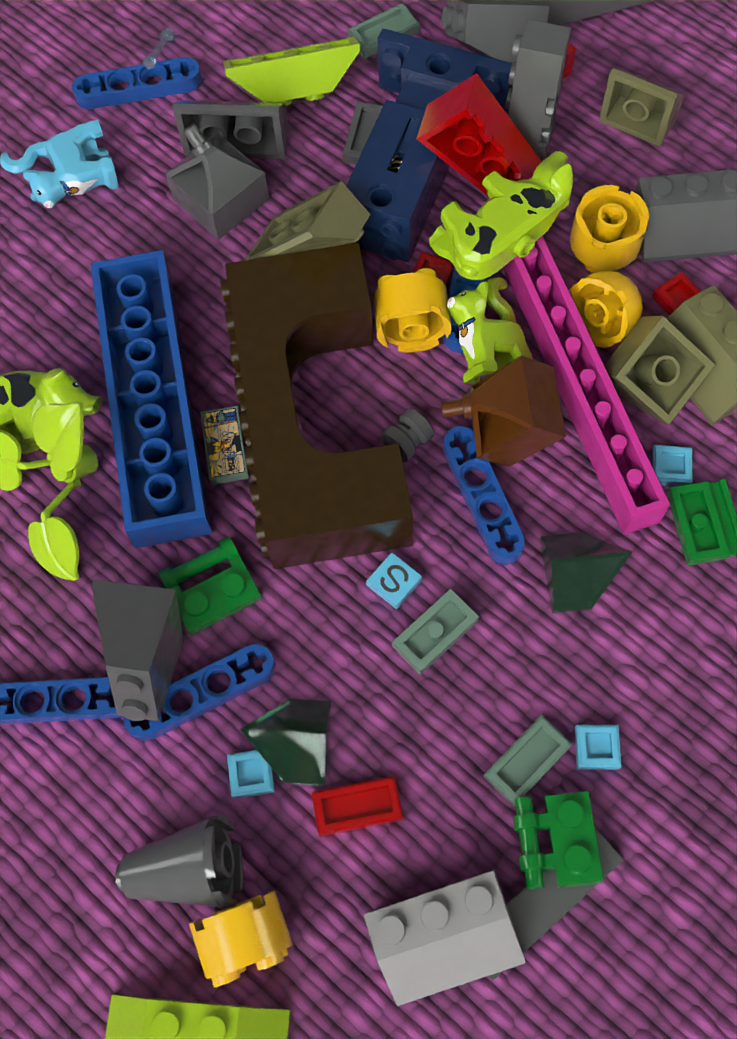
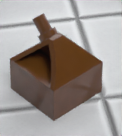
M522 355L469 387L467 394L461 395L462 399L441 402L443 418L464 415V419L471 418L477 458L510 467L566 437L554 367Z

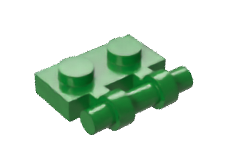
M589 791L545 796L546 813L544 814L534 813L531 797L515 799L517 815L513 817L514 831L519 832L522 856L518 857L520 872H525L527 890L545 888L542 871L555 870L557 888L602 884L603 876ZM549 830L552 854H540L537 831Z

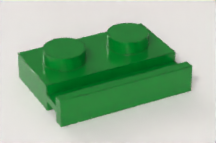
M720 479L718 482L713 483L707 481L669 488L667 497L687 566L725 560L727 557L737 556V515L726 479Z

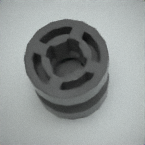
M410 408L399 417V423L396 426H389L381 434L384 445L399 443L403 462H407L416 454V448L420 444L424 445L434 437V431L429 422L419 412Z

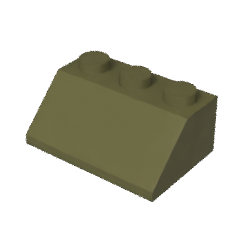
M340 181L274 216L245 260L356 243L364 234L362 227L371 214L346 185Z
M712 285L684 301L667 320L715 364L714 368L690 397L691 401L708 422L714 425L737 411V311L715 285Z

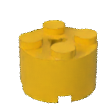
M603 185L589 190L582 197L573 220L570 246L574 255L584 264L588 271L596 273L601 270H618L628 266L638 257L648 226L649 211L644 200L633 191L628 194L619 191L620 186Z
M423 268L415 273H404L396 276L385 275L379 278L377 281L378 287L374 292L373 299L377 339L383 346L388 348V343L397 345L399 352L412 353L436 347L439 345V338L446 334L447 339L452 329L450 313L447 308V288L436 277L434 270Z
M275 891L268 892L263 896L265 903H263L262 897L259 895L216 911L211 917L199 918L189 923L205 978H211L214 987L240 978V973L247 970L246 966L256 963L258 971L281 963L284 961V957L289 954L287 948L292 946V941Z

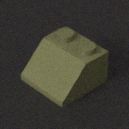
M612 68L609 74L599 122L661 147L677 119L685 94L623 69Z
M642 316L604 365L617 394L623 400L666 425L672 422L715 366L704 353L664 316Z

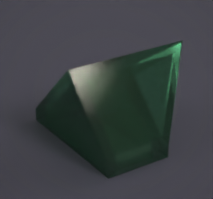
M580 532L541 536L540 544L552 614L591 610L633 551Z
M289 699L240 729L283 783L326 786L331 701Z

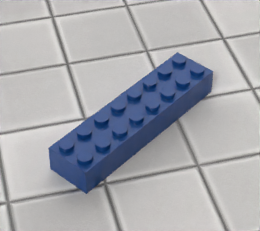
M160 250L90 263L125 532L135 548L213 534L172 277L164 251Z

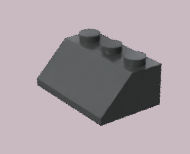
M182 100L173 103V112L185 156L192 153L191 149L193 146L183 131L195 123L205 139H210L219 133L247 158L285 159L289 127L286 103Z
M737 169L639 177L634 193L644 200L649 211L648 226L640 248L643 263L737 254Z

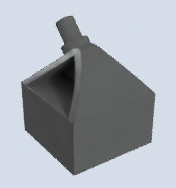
M194 123L183 131L193 146L191 149L192 153L165 173L173 201L219 240L269 200L266 176L263 170L219 133L210 139H205Z

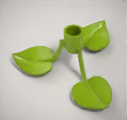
M83 403L48 404L41 406L34 413L32 422L34 439L38 447L47 453V459L31 462L20 461L22 454L20 443L10 433L0 430L1 490L12 491L21 485V469L28 470L50 466L53 476L58 481L68 483L42 511V521L30 523L28 527V540L34 557L44 569L54 576L70 581L80 578L78 574L79 547L77 538L72 527L64 519L58 516L51 517V513L73 489L81 486L80 478L94 473L98 468V459L91 447L83 445L84 412Z

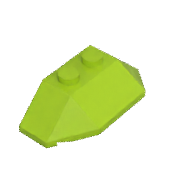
M353 36L223 61V65L228 78L262 102L286 103L287 106L292 103V99L305 97V100L308 101L319 100L325 97L324 93L333 92L360 52V44Z
M113 994L111 995L105 1039H288L291 1010Z

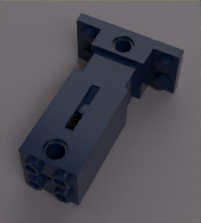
M382 28L378 36L379 88L399 93L396 102L386 99L346 185L371 214L362 227L364 234L356 242H359L360 250L365 249L382 254L391 260L410 262L450 168L446 162L416 139L427 104L477 73L507 113L509 110L505 109L509 88L512 87V85L508 84L512 63Z

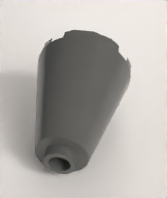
M226 815L211 816L125 854L122 857L121 863L116 867L115 879L117 887L129 899L215 907L236 905L238 900L232 897L234 893L242 892L243 859L240 843L232 844L228 831L235 830L233 823Z

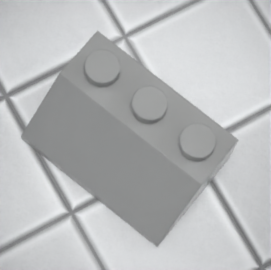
M494 871L364 914L377 962L397 1006L526 963L497 875Z

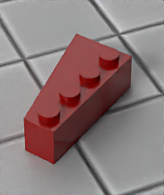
M477 73L427 104L416 139L485 195H487L488 191L482 185V182L493 171H497L501 176L509 180H526L533 177L536 167L542 162Z

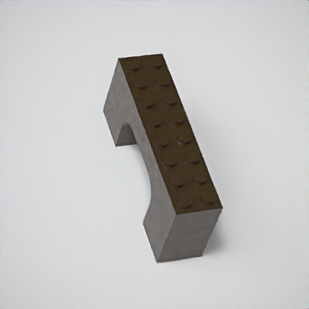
M359 242L225 263L227 279L220 280L223 300L226 302L227 311L225 312L227 330L232 343L229 344L232 364L236 372V377L234 378L236 394L241 406L239 417L247 446L244 447V452L252 481L249 483L252 504L255 507L257 516L255 529L258 543L261 545L263 558L270 557L273 568L279 569L412 546L413 514L399 443L343 453H328L308 444L298 429L292 393V380L298 367L310 357L318 354L373 345L371 302Z

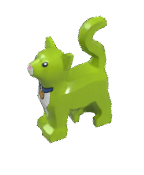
M490 278L487 282H481L476 290H465L457 296L450 297L447 302L450 316L459 325V343L468 363V370L463 374L464 383L476 384L480 381V376L494 373L521 355L533 359L526 344L524 333L520 325L516 323L512 307L498 292V290H504L508 287L507 282L503 278ZM486 301L500 316L501 320L486 319L484 315Z

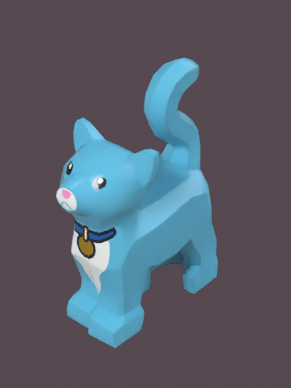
M99 120L89 121L69 131L53 135L47 141L33 144L28 147L23 157L19 160H13L7 151L2 152L0 156V164L6 171L14 174L23 173V177L30 182L32 190L31 200L42 203L47 208H52L65 196L84 194L99 185H106L110 189L119 188L116 172L107 149L97 148L95 138L103 136ZM45 157L50 160L55 171L29 169L32 168L37 158Z

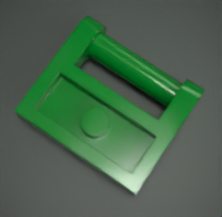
M230 536L220 540L219 546L173 569L167 567L158 572L166 589L176 590L180 617L190 636L262 599ZM228 559L231 568L183 592L181 591L179 583Z

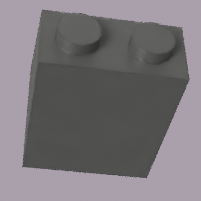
M448 0V4L443 8L442 25L446 29V35L488 57L513 63L517 62V59L511 58L516 34L523 35L527 19L548 23L549 6L530 0Z
M94 579L92 583L93 597L105 666L117 716H123L133 721H142L144 719L159 721L184 641L176 590Z

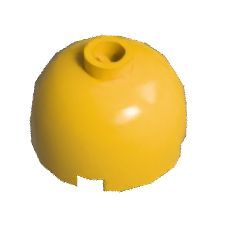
M598 271L583 277L569 290L594 345L597 347L607 348L623 341L640 320L643 310L641 294L633 281L620 272Z

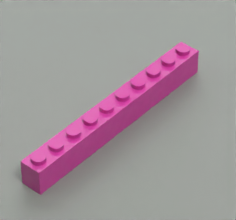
M542 236L536 241L534 248L526 257H515L503 267V270L546 364L554 367L557 389L623 534L625 535L658 524L664 517L670 503Z

